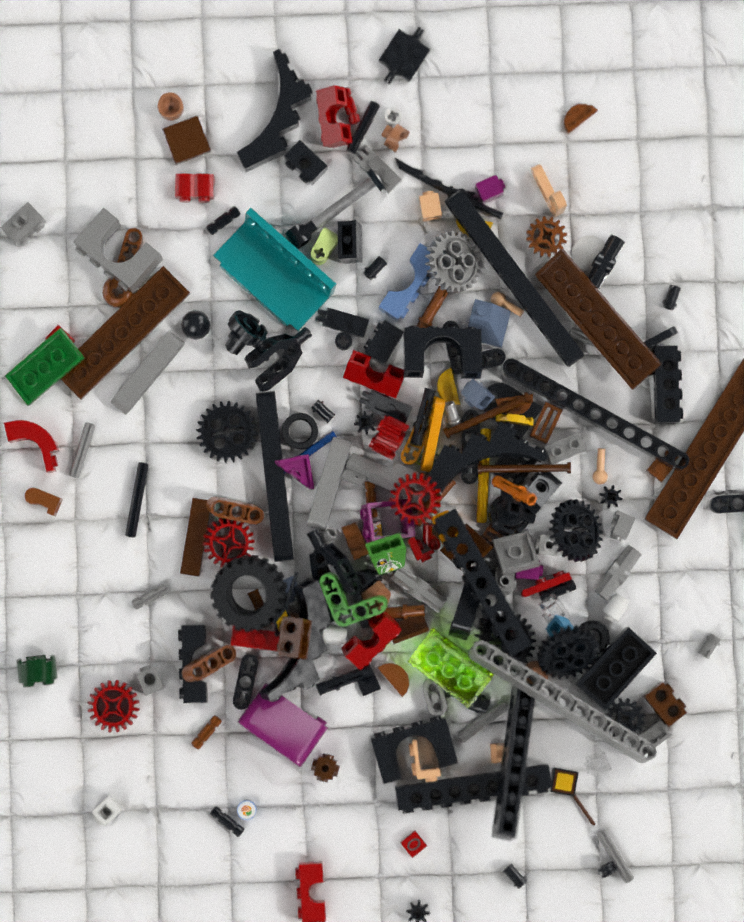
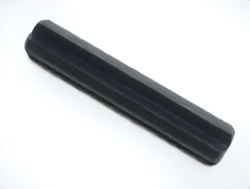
M371 101L352 137V143L347 146L349 152L353 154L357 152L380 107L377 102Z

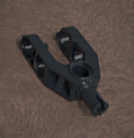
M302 328L295 336L281 334L268 337L245 356V362L250 369L258 367L264 361L267 362L269 357L275 352L279 355V360L255 379L259 391L270 390L293 371L303 353L301 344L312 337L311 331L308 328Z
M318 529L307 533L306 535L314 547L313 553L309 554L313 579L318 580L320 583V578L325 573L331 572L328 565H331L340 579V584L342 583L349 595L354 596L361 592V582L348 557L333 543L325 544ZM341 565L345 568L346 573L342 571ZM327 577V584L331 586L333 579ZM350 583L353 584L355 590L351 588ZM331 586V590L328 592L331 593L332 591L337 590V588L332 589ZM334 594L335 601L331 598L334 604L341 603V597Z

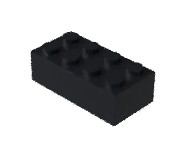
M625 627L596 659L594 664L589 667L590 669L578 679L575 685L602 710L606 711L653 659L657 652L633 630Z

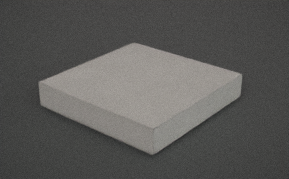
M529 531L492 540V546L502 576L540 566Z

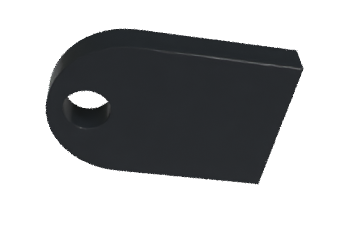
M496 383L487 388L490 392H495L498 398L524 395L505 383ZM533 401L530 408L521 415L535 420L543 407ZM491 402L483 412L485 413L496 408V402ZM494 416V417H492V418H490V419L495 422L496 416ZM513 424L515 430H517L516 437L523 438L530 427Z

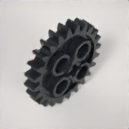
M220 401V407L218 408L215 404H212L214 410L211 411L207 408L208 415L201 414L204 421H198L202 428L196 429L197 432L201 433L197 440H203L199 446H206L204 453L211 452V459L216 455L217 462L224 458V462L227 463L228 458H231L232 462L235 463V457L237 456L242 460L241 454L244 453L248 456L247 449H254L251 442L257 443V440L253 438V436L259 435L258 432L253 430L258 427V424H252L255 417L249 418L251 411L244 412V405L239 409L238 402L231 406L230 401H228L227 406H224L222 401ZM232 416L240 418L238 425L233 426L230 424ZM214 420L221 421V427L217 430L211 428V423ZM226 427L230 430L244 427L243 431L231 432L229 437L225 434L211 437L212 433L224 432ZM241 434L244 436L242 444L234 443L236 435ZM222 438L225 440L223 448L215 447L217 439Z
M571 499L560 503L559 507L554 508L556 512L551 513L554 519L549 520L553 527L549 528L553 532L550 538H555L553 546L558 545L557 552L563 551L562 557L568 556V561L582 562L593 558V555L598 553L596 549L601 548L598 542L603 541L599 534L603 533L602 530H599L602 523H597L599 516H594L595 509L590 510V504L585 505L584 501L579 502L578 499Z
M498 612L495 614L496 622H504L505 615L502 612L501 616ZM517 613L515 616L530 643L537 642V640L531 638L535 634L534 631H529L532 625H525L527 619L523 618L520 620L521 615ZM482 620L481 622L484 627H477L480 634H474V636L479 638V641L487 643L489 641H501L499 636L496 638L492 637L490 629L492 624L490 620L488 622ZM507 629L504 633L505 638L508 640L514 638L510 634L511 629ZM500 643L491 644L495 648L498 647L500 651H502ZM529 646L518 652L517 655L510 657L521 664L522 662L528 664L529 662L526 658L527 656L533 657L530 650H536V648ZM477 648V653H481V655H483L482 649ZM493 658L494 664L499 666V660L497 658Z
M568 625L566 630L560 627V632L558 633L553 630V636L546 635L548 640L541 641L543 646H539V652L536 653L538 664L541 670L545 671L546 675L550 674L552 678L557 675L558 679L565 676L568 679L571 674L573 677H576L577 672L583 674L582 669L584 668L589 670L588 664H594L593 659L598 658L597 653L600 650L598 648V641L590 629L586 630L584 626L579 629L577 625L571 629L570 625Z

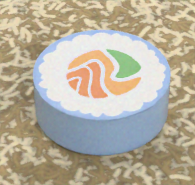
M250 800L242 801L237 808L239 817L244 820L252 819L257 812L255 803Z

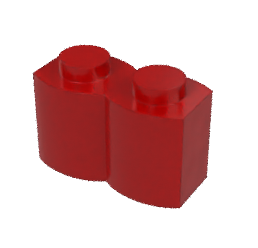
M175 174V197L179 199V202L189 203L193 199H198L200 203H209L210 200H214V174Z

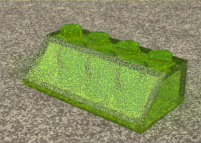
M434 627L407 661L468 709L494 676V673L474 662L466 651Z

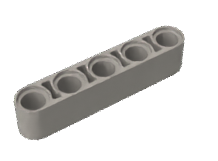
M168 331L110 403L126 415L182 349L185 342L173 332Z
M333 437L307 527L320 531L326 530L352 442Z

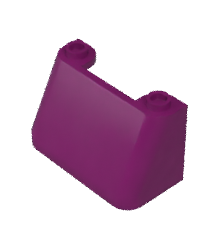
M265 683V684L263 685V687L261 688V690H262L264 687H266L268 684ZM259 692L237 721L241 726L299 767L303 765L328 729L325 726L327 724L325 720L319 716L315 719L281 695L280 699L270 702L262 699Z

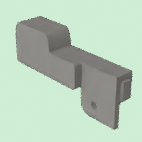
M353 453L346 461L347 467L341 476V479L357 486L363 485L367 479V481L391 491L392 489L397 490L393 484L395 482L399 483L398 479L400 477L406 481L405 475L407 473L412 478L413 472H416L417 478H419V472L398 463L391 469ZM413 483L409 484V486L416 489L417 484ZM403 488L401 491V495L408 498L407 494L405 493L406 491Z

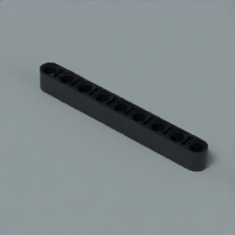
M275 391L256 393L274 562L294 560L285 476L284 470L275 464L276 460L283 459Z

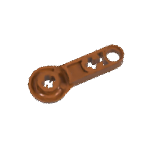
M131 228L126 232L117 263L128 261L126 256H124V253H128L130 249L129 246H126L127 243L131 246H137L136 249L132 247V255H135L141 248L143 235L139 229ZM132 232L139 234L137 242L129 240V235ZM108 278L102 289L103 298L107 304L113 307H122L134 293L129 290L124 291L121 288L123 294L114 296L116 294L113 290L118 289V281L115 278L112 280Z

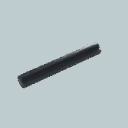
M143 462L138 463L125 536L131 538L136 537L149 466Z

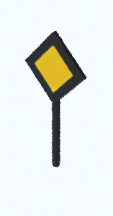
M298 572L294 573L283 609L279 612L277 618L272 621L276 637L280 634L279 627L282 617H290L288 603L298 577Z

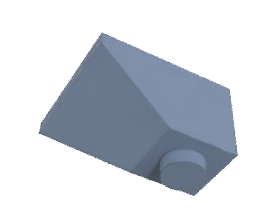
M475 299L468 327L481 329L483 344L502 348L511 311L496 304Z

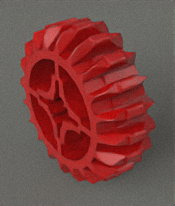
M413 472L412 478L407 473L405 475L406 481L400 477L398 479L399 483L395 482L393 484L397 490L392 489L390 491L392 495H395L389 498V501L395 502V504L391 505V509L397 508L398 510L394 514L397 516L401 513V521L407 517L408 524L411 523L412 519H414L415 525L419 524V519H421L423 524L426 523V517L432 520L433 516L431 513L435 515L438 513V510L434 507H441V504L436 502L442 499V496L436 495L441 490L440 488L434 490L433 487L436 486L437 482L435 481L430 484V476L424 480V473H421L419 478H417L416 472ZM409 484H420L425 488H423L422 490H415L413 487H410ZM403 488L408 496V500L404 504L401 502V491ZM428 492L431 497L429 509H427L424 502V496ZM421 493H423L418 499L419 503H417V500L416 502L410 503V501L413 498L412 494H414L415 496H419ZM410 507H416L418 510H421L422 513H412L407 509Z
M218 518L219 525L213 521L212 525L215 528L213 530L210 527L206 528L211 533L210 535H203L204 538L209 540L202 542V544L205 546L209 545L208 548L204 549V552L208 553L211 551L207 558L210 560L215 557L213 564L216 565L220 560V567L222 568L225 562L228 563L243 555L251 556L247 553V550H254L249 544L255 543V540L248 537L254 534L253 532L246 533L250 527L247 525L242 528L244 522L236 524L237 521L233 520L230 522V519H226V522L223 523L222 518ZM230 527L225 536H215L220 529ZM236 528L243 534L244 543L235 540ZM231 537V541L235 544L226 548V544L220 540ZM213 541L222 544V557L215 552ZM232 549H242L238 555L227 558Z
M111 680L107 682L108 687L101 683L102 690L95 687L94 690L97 695L90 694L94 701H88L87 703L88 705H93V708L88 709V712L94 711L95 714L90 719L97 718L98 720L94 725L98 726L102 723L101 730L108 726V732H112L113 727H115L116 732H120V725L126 730L127 725L125 723L127 722L129 725H132L133 721L130 718L137 719L138 717L136 714H133V711H140V708L134 707V704L140 703L139 700L133 701V697H136L137 693L131 695L129 692L132 691L133 687H129L126 690V682H123L121 687H119V680L115 681L114 686ZM117 690L122 692V694L116 699H112L105 692ZM126 697L129 702V711L127 714L121 706L122 702ZM100 698L106 705L102 715L98 708ZM111 701L112 703H115V701H119L116 705L118 711H115V709L109 711L111 707ZM114 713L120 716L123 720L119 722H109L105 719L110 714Z

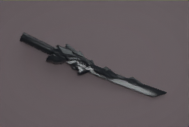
M395 158L400 170L447 194V198L461 190L475 209H479L501 220L503 212L478 202L480 199L474 196L475 192L456 189L453 186L447 187L442 184L441 180L432 179L424 175L423 170L413 168Z

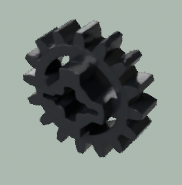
M618 698L619 703L613 702V707H608L607 709L609 713H604V715L612 719V714L615 711L616 718L614 721L637 734V730L643 731L640 724L646 723L641 720L645 713L639 712L642 710V706L635 707L637 702L634 700L630 703L629 698H626L625 702ZM621 706H629L632 709L625 711ZM619 712H621L625 716H629L627 718L629 726L623 721L620 722L622 720V717ZM636 715H637V722H636V725L634 726V725H633V718L636 717Z

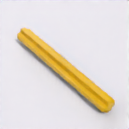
M482 428L480 434L486 436L487 441L490 442L491 429ZM490 458L479 461V463L489 465ZM489 473L478 475L477 523L487 522Z

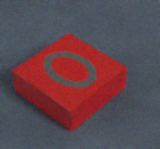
M416 831L400 842L412 858L427 847V844Z

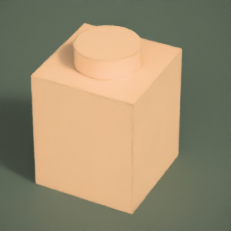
M433 191L423 192L422 196H419L423 222L441 219L442 212L438 193Z

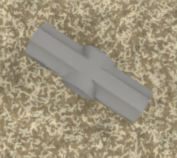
M628 545L618 560H615L607 570L606 576L594 592L606 601H609L617 588L628 578L631 573L630 570L642 554Z
M404 568L397 569L391 578L393 582L404 588L409 595L419 602L422 601L437 613L447 600L439 592L432 589V586L418 576L415 577Z

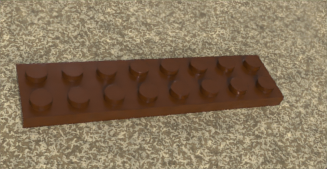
M560 249L535 274L542 285L632 390L638 387L662 365L564 249Z
M163 266L78 348L85 359L61 380L82 400L191 293Z

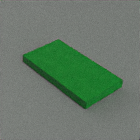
M59 328L7 373L5 377L27 406H29L83 361L85 357L65 331Z

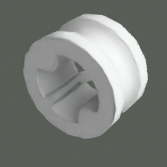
M389 108L385 112V122L390 126H396L401 122V112L397 108ZM391 113H395V115H398V117H396V121H391V119H388Z

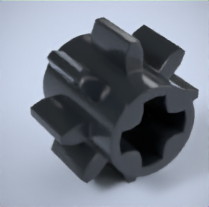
M364 411L363 416L356 415L359 422H355L354 426H359L358 433L363 430L368 435L370 429L375 431L373 424L378 423V421L372 420L373 413L368 416ZM363 419L366 421L367 419H369L370 426L362 427L361 420Z
M614 485L609 490L606 486L603 487L604 494H598L603 499L600 504L606 503L607 509L610 508L611 504L614 507H618L617 500H623V498L619 497L621 490H614ZM607 492H609V494L613 493L615 495V497H613L614 501L606 499V497L608 496Z
M419 899L415 905L410 902L412 908L411 910H406V913H411L409 921L414 919L416 922L420 920L427 922L425 915H430V912L425 911V908H427L428 904L421 905ZM419 907L421 911L424 913H421L419 917H416V914L413 913V911H416Z

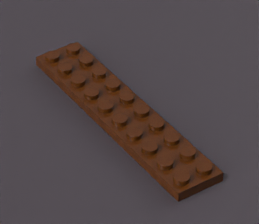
M744 358L685 453L689 457L688 466L682 471H673L644 520L676 540L744 432ZM681 458V460L679 461L678 466H683L685 464V460L683 458Z

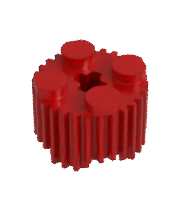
M385 416L377 427V430L380 432H377L375 437L372 438L369 447L373 451L393 460L396 456V450L399 449L406 437L405 432L409 429V425L391 416Z

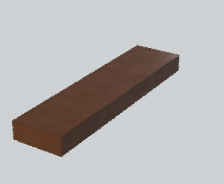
M192 498L180 574L200 576L205 546L202 542L206 540L203 535L207 534L206 528L208 527L210 512L206 507L208 500Z

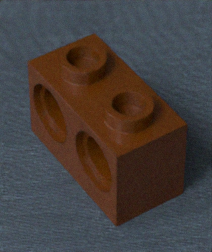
M282 617L279 627L280 639L277 644V656L307 660L312 621ZM296 625V630L293 632V626ZM293 644V650L290 651V646Z
M659 682L644 694L643 697L663 723L670 727L687 713L685 710L686 705L680 698L676 699L672 694L674 690L668 683ZM658 690H662L665 693V698L662 701H658L655 697ZM671 705L677 708V713L674 716L668 714V708Z

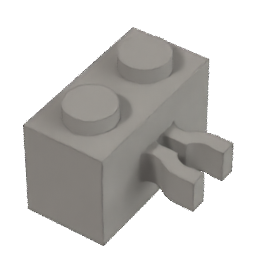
M27 202L0 228L19 247L26 245L31 240L30 236L34 232H40L44 228L46 220Z

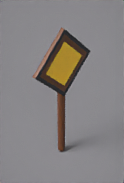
M554 768L550 792L572 796L587 819L594 826V820L575 795L579 772Z

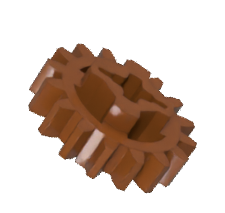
M543 216L541 222L537 218L535 220L536 225L530 224L529 227L532 230H527L526 234L530 235V237L526 238V242H531L528 248H534V255L539 252L540 258L544 254H547V257L550 258L551 253L555 255L558 252L557 249H564L561 244L567 243L563 239L567 236V233L562 232L565 226H559L560 220L553 222V217L546 220V217ZM545 225L552 226L553 229L546 228ZM537 229L539 237L534 240V232ZM544 233L546 236L550 235L549 241L547 239H542ZM559 235V242L555 245L554 238ZM542 245V246L547 247L548 249H543V248H540L539 246Z

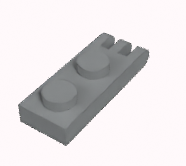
M365 144L363 149L367 154L359 150L357 153L362 159L360 160L356 155L352 159L364 171H369L371 167L374 173L381 178L382 184L386 188L384 190L389 194L402 179Z

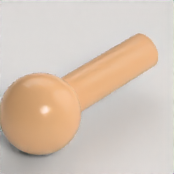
M495 292L491 296V303L500 307L503 306L519 317L523 315L524 310L506 300L502 292Z
M598 448L597 470L593 473V481L601 485L608 479V475L604 471L605 448Z

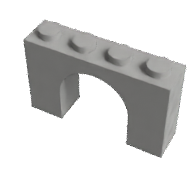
M103 208L73 241L76 245L75 250L83 257L87 255L90 258V263L96 268L100 266L104 269L103 273L109 279L115 278L118 281L119 287L124 291L129 290L134 293L162 262L163 258L157 250L146 242L126 262L115 263L106 259L103 253L105 243L121 224L114 215Z

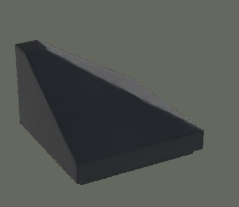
M375 674L357 681L363 696L381 689Z

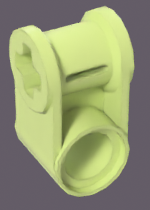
M326 227L322 229L311 250V260L315 265L326 263L338 244V234ZM320 252L323 253L322 256H320L319 258H316V253H317V254H319Z

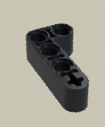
M477 565L470 572H474ZM478 578L476 586L479 589H483L486 581L483 578ZM464 583L448 635L467 641L479 603L476 604L471 595L474 592L471 586H466Z

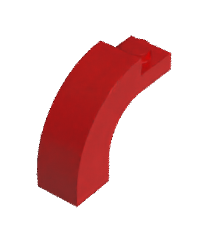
M25 420L4 423L8 442L14 443L30 440L37 443L42 451L46 472H56L58 461L56 455L53 456L52 453L59 452L60 450L54 437L46 429L36 423Z

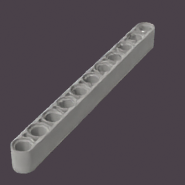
M478 641L469 649V657L474 662L635 761L646 763L656 756L657 752L653 744L489 643ZM476 647L482 649L483 655L477 653ZM493 658H497L499 660V666L494 664ZM510 668L516 671V676L510 673ZM526 678H529V679L532 680V682H533V685H532V686H530V685L527 684ZM543 688L549 691V696L543 693ZM560 698H562L565 701V706H562L560 704ZM576 708L581 710L582 717L577 715ZM593 718L598 721V727L593 724ZM609 729L615 732V737L610 735ZM626 739L631 741V747L627 746ZM642 749L647 751L648 757L643 755Z

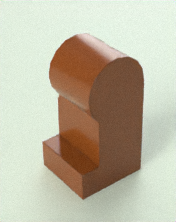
M33 487L29 488L24 495L25 500L29 504H39L47 507V514L55 517L63 501L62 498Z
M356 522L341 527L353 559L357 560L369 555L365 546L366 543Z

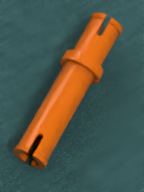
M496 475L492 479L494 487L512 495L515 500L523 501L530 506L535 504L537 496L527 491L524 486H518L502 478L500 475Z

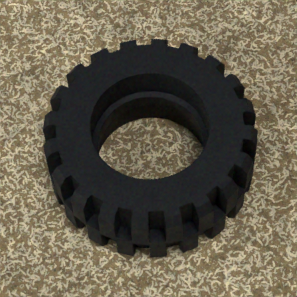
M243 555L228 562L216 574L215 580L211 585L213 591L210 593V598L214 600L212 604L213 609H217L219 612L217 616L219 619L224 618L226 620L224 624L227 626L233 625L235 626L234 629L238 631L241 629H245V632H252L254 629L258 631L270 625L283 609L288 594L286 593L287 583L282 579L284 577L283 573L277 571L276 568L278 566L274 563L272 565L268 563L269 559L265 557L260 559L258 555L250 557ZM251 576L263 584L266 591V601L261 608L247 610L237 604L232 594V586L238 578Z

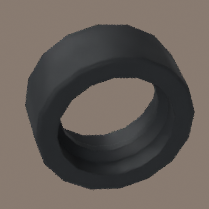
M292 414L283 423V439L293 449H307L317 440V423L308 414ZM297 420L306 421L311 427V436L305 442H295L289 436V427Z

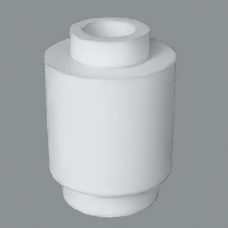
M616 593L602 610L605 613L603 617L612 623L614 620L618 622L628 608L627 604L629 601Z
M329 625L326 629L320 630L325 644L337 646L346 644L347 629H343L341 626Z

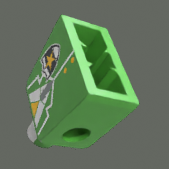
M400 533L365 544L378 574L386 573L387 575H393L396 569L405 566L406 546Z

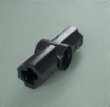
M612 234L608 237L602 251L595 257L591 265L592 268L587 276L598 290L606 276L610 274L615 266L616 258L625 244L621 238Z

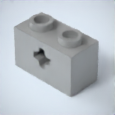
M577 432L544 446L543 449L546 450L545 454L548 455L547 460L549 464H556L586 451L587 447L580 432Z

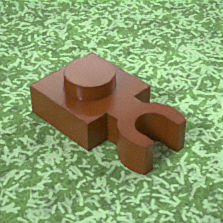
M667 449L664 452V457L668 455ZM655 459L646 471L661 483L671 472L672 468Z

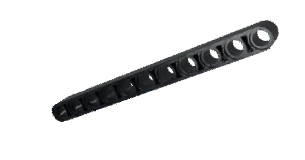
M458 190L444 202L469 237L473 239L472 241L477 245L478 249L566 366L570 367L584 357L582 350L461 190Z
M512 358L504 362L503 373L509 379L674 470L682 471L688 466L689 457L683 451ZM514 364L517 370L510 373L506 370V366ZM530 373L534 379L531 382H526L523 380V375ZM546 382L550 385V389L542 391L539 385ZM564 392L567 398L564 401H560L557 399L556 394ZM581 401L584 408L576 410L573 407V403ZM597 410L600 412L601 417L593 419L590 416V412ZM610 419L615 420L617 427L614 429L609 428L607 421ZM632 429L634 436L627 438L624 435V430ZM648 438L651 441V446L643 447L641 439ZM660 447L666 448L668 455L665 457L660 456L658 449ZM682 457L685 460V464L683 466L676 465L675 458Z

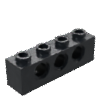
M678 345L654 346L652 353L662 363L653 372L655 424H678L680 419H683V407H680L683 392L682 388H679V381L682 380V370L678 369V362H681V350H678ZM664 361L672 364L670 371L663 368ZM665 380L672 382L673 388L671 390H667L664 387L663 383ZM665 399L672 400V409H668L665 407Z

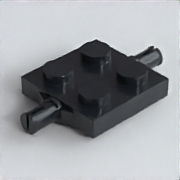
M421 27L417 28L413 36L398 29L378 60L389 70L384 79L387 84H391L395 76L402 77L410 82L431 49L423 45L419 40L425 32L424 29L421 30Z

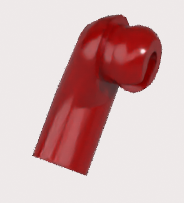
M424 523L423 542L430 549L438 550L441 544L440 540L432 533L433 524Z

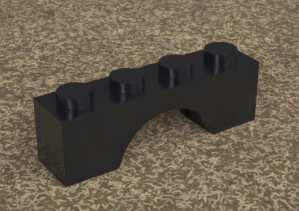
M181 625V629H178V641H182V649H179L178 655L179 660H182V668H179V680H183V688H179V697L183 699V703H207V682L202 680L187 682L182 676L183 668L192 662V657L196 650L206 645V625Z

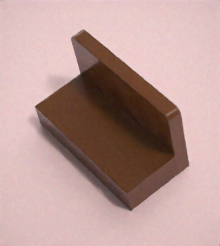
M410 617L398 622L402 631L399 632L397 638L393 639L392 642L396 644L430 631L425 617Z

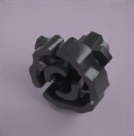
M241 310L235 311L228 322L231 332L228 335L230 339L225 344L227 350L231 354L238 355L246 345L256 348L267 339L266 335L268 332L263 324L259 326V319L252 314Z
M502 490L500 491L501 496L497 497L490 505L492 510L488 513V518L492 525L491 527L500 534L509 536L514 533V529H506L504 526L515 527L522 522L521 527L515 531L517 534L521 533L528 523L535 522L536 515L524 507L521 501L515 500L512 495ZM497 503H500L497 508V520L494 516V507Z

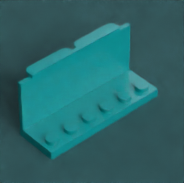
M252 208L245 213V222L213 255L221 263L220 268L250 295L252 294L286 327L290 324L296 331H299L334 294L337 285Z

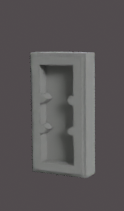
M660 719L638 736L657 747L671 737L672 734ZM642 749L643 755L647 754L645 749Z

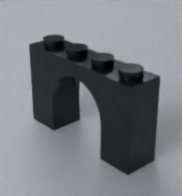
M409 326L404 328V378H423L424 353L428 347L436 343H447L459 352L461 358V379L481 378V329L475 327L459 329L454 326L447 328Z
M439 715L431 717L430 722L423 723L421 720L411 723L412 727L404 729V726L393 728V732L388 734L385 731L374 734V738H371L383 784L402 779L396 752L399 744L409 736H422L431 742L439 768L458 764L446 718H441Z

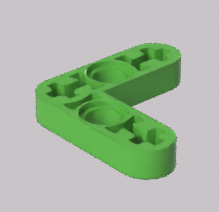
M327 572L320 578V586L334 621L341 627L381 614L388 607V600L382 595H376L349 605L336 574ZM327 577L333 579L332 589L337 588V590L331 593L328 592L331 590L330 584L325 583ZM332 595H339L341 603L334 604L331 600ZM376 600L383 603L381 609L377 606L370 610V606L374 605L377 602ZM358 606H363L366 609L364 616L357 614L356 608ZM352 610V616H349L346 619V622L344 621V619L340 620L339 617L341 616V613H343V615L350 614Z

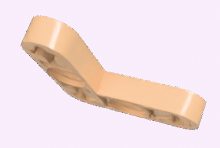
M540 164L532 167L533 177L552 215L557 217L563 214L567 207L561 191L554 192Z

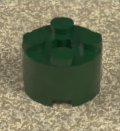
M46 655L29 656L23 662L21 658L16 660L19 683H23V687H33L38 682H42L43 685L54 684V680L58 678L55 655H50V658H46Z

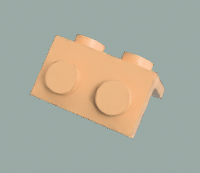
M412 739V744H409L410 756H414L415 763H411L413 776L416 775L417 779H425L426 782L437 781V777H441L440 768L420 770L417 741Z

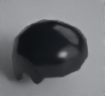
M198 310L187 312L181 322L183 333L188 338L194 340L204 338L209 333L211 326L206 314Z

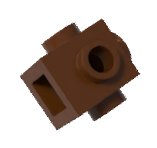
M323 753V756L319 755L318 759H313L311 770L314 771V776H317L316 780L328 783V779L332 780L333 776L337 777L340 765H336L337 760L334 759L333 755ZM323 765H328L329 770L327 772L322 771L321 767Z

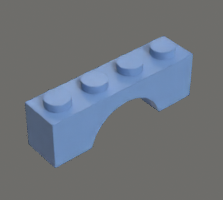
M420 243L410 258L409 262L415 272L413 283L403 291H389L379 305L380 311L396 321H399L400 317L402 319L405 318L409 311L408 305L410 302L414 303L419 296L417 291L421 286L425 287L430 279L428 277L429 273H427L430 266L425 265V263L429 262L425 255L430 254L426 246Z

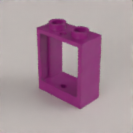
M401 499L402 504L406 503L408 499ZM383 501L361 505L360 517L364 522L363 537L366 539V543L391 536H374L371 509L391 507L395 502ZM412 507L408 508L407 510L412 512ZM407 517L403 521L400 520L402 539L416 536L414 519H412L410 524L407 523Z

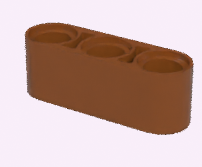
M217 496L209 498L206 503L207 510L216 517L249 524H259L264 518L263 511L251 503ZM220 503V508L214 511V505ZM238 506V512L232 514V509ZM256 510L255 517L250 518V513Z
M231 645L214 648L186 665L182 670L183 678L187 682L206 678L235 659V648Z

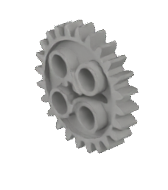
M460 231L444 232L436 236V240L430 242L433 247L427 248L430 254L425 255L429 259V262L425 263V265L430 266L427 273L432 272L433 274L430 280L436 279L435 286L441 285L440 290H447V293H459L472 288V284L477 282L475 277L480 276L477 270L482 269L478 265V262H481L482 259L477 258L480 251L475 252L474 250L477 245H471L473 239L466 240L467 234L461 235Z

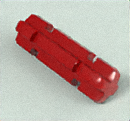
M347 87L345 88L347 106L344 108L346 114L349 115L350 124L353 125L359 123L360 117L359 114H356L357 109L353 97H351L350 88Z

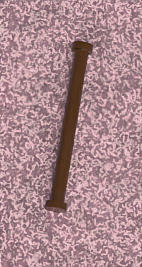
M525 392L523 396L449 429L446 427L443 431L447 439H450L452 435L526 402L531 403V398L528 392Z
M567 462V464L482 465V463H478V475L497 472H567V474H571V462Z

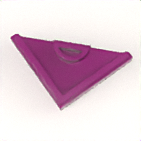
M309 454L275 461L276 465L306 488L315 489Z

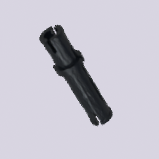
M424 388L416 422L413 423L414 431L410 441L412 445L422 446L425 430H428L427 423L436 393L433 389Z
M369 664L361 670L355 669L337 677L334 675L332 679L317 683L316 687L321 696L333 690H341V687L373 676L374 673Z

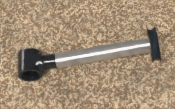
M370 167V170L366 171L370 176L367 180L305 225L299 223L285 233V236L291 244L300 249L311 240L313 232L376 186L380 192L382 189H386L382 184L381 178Z

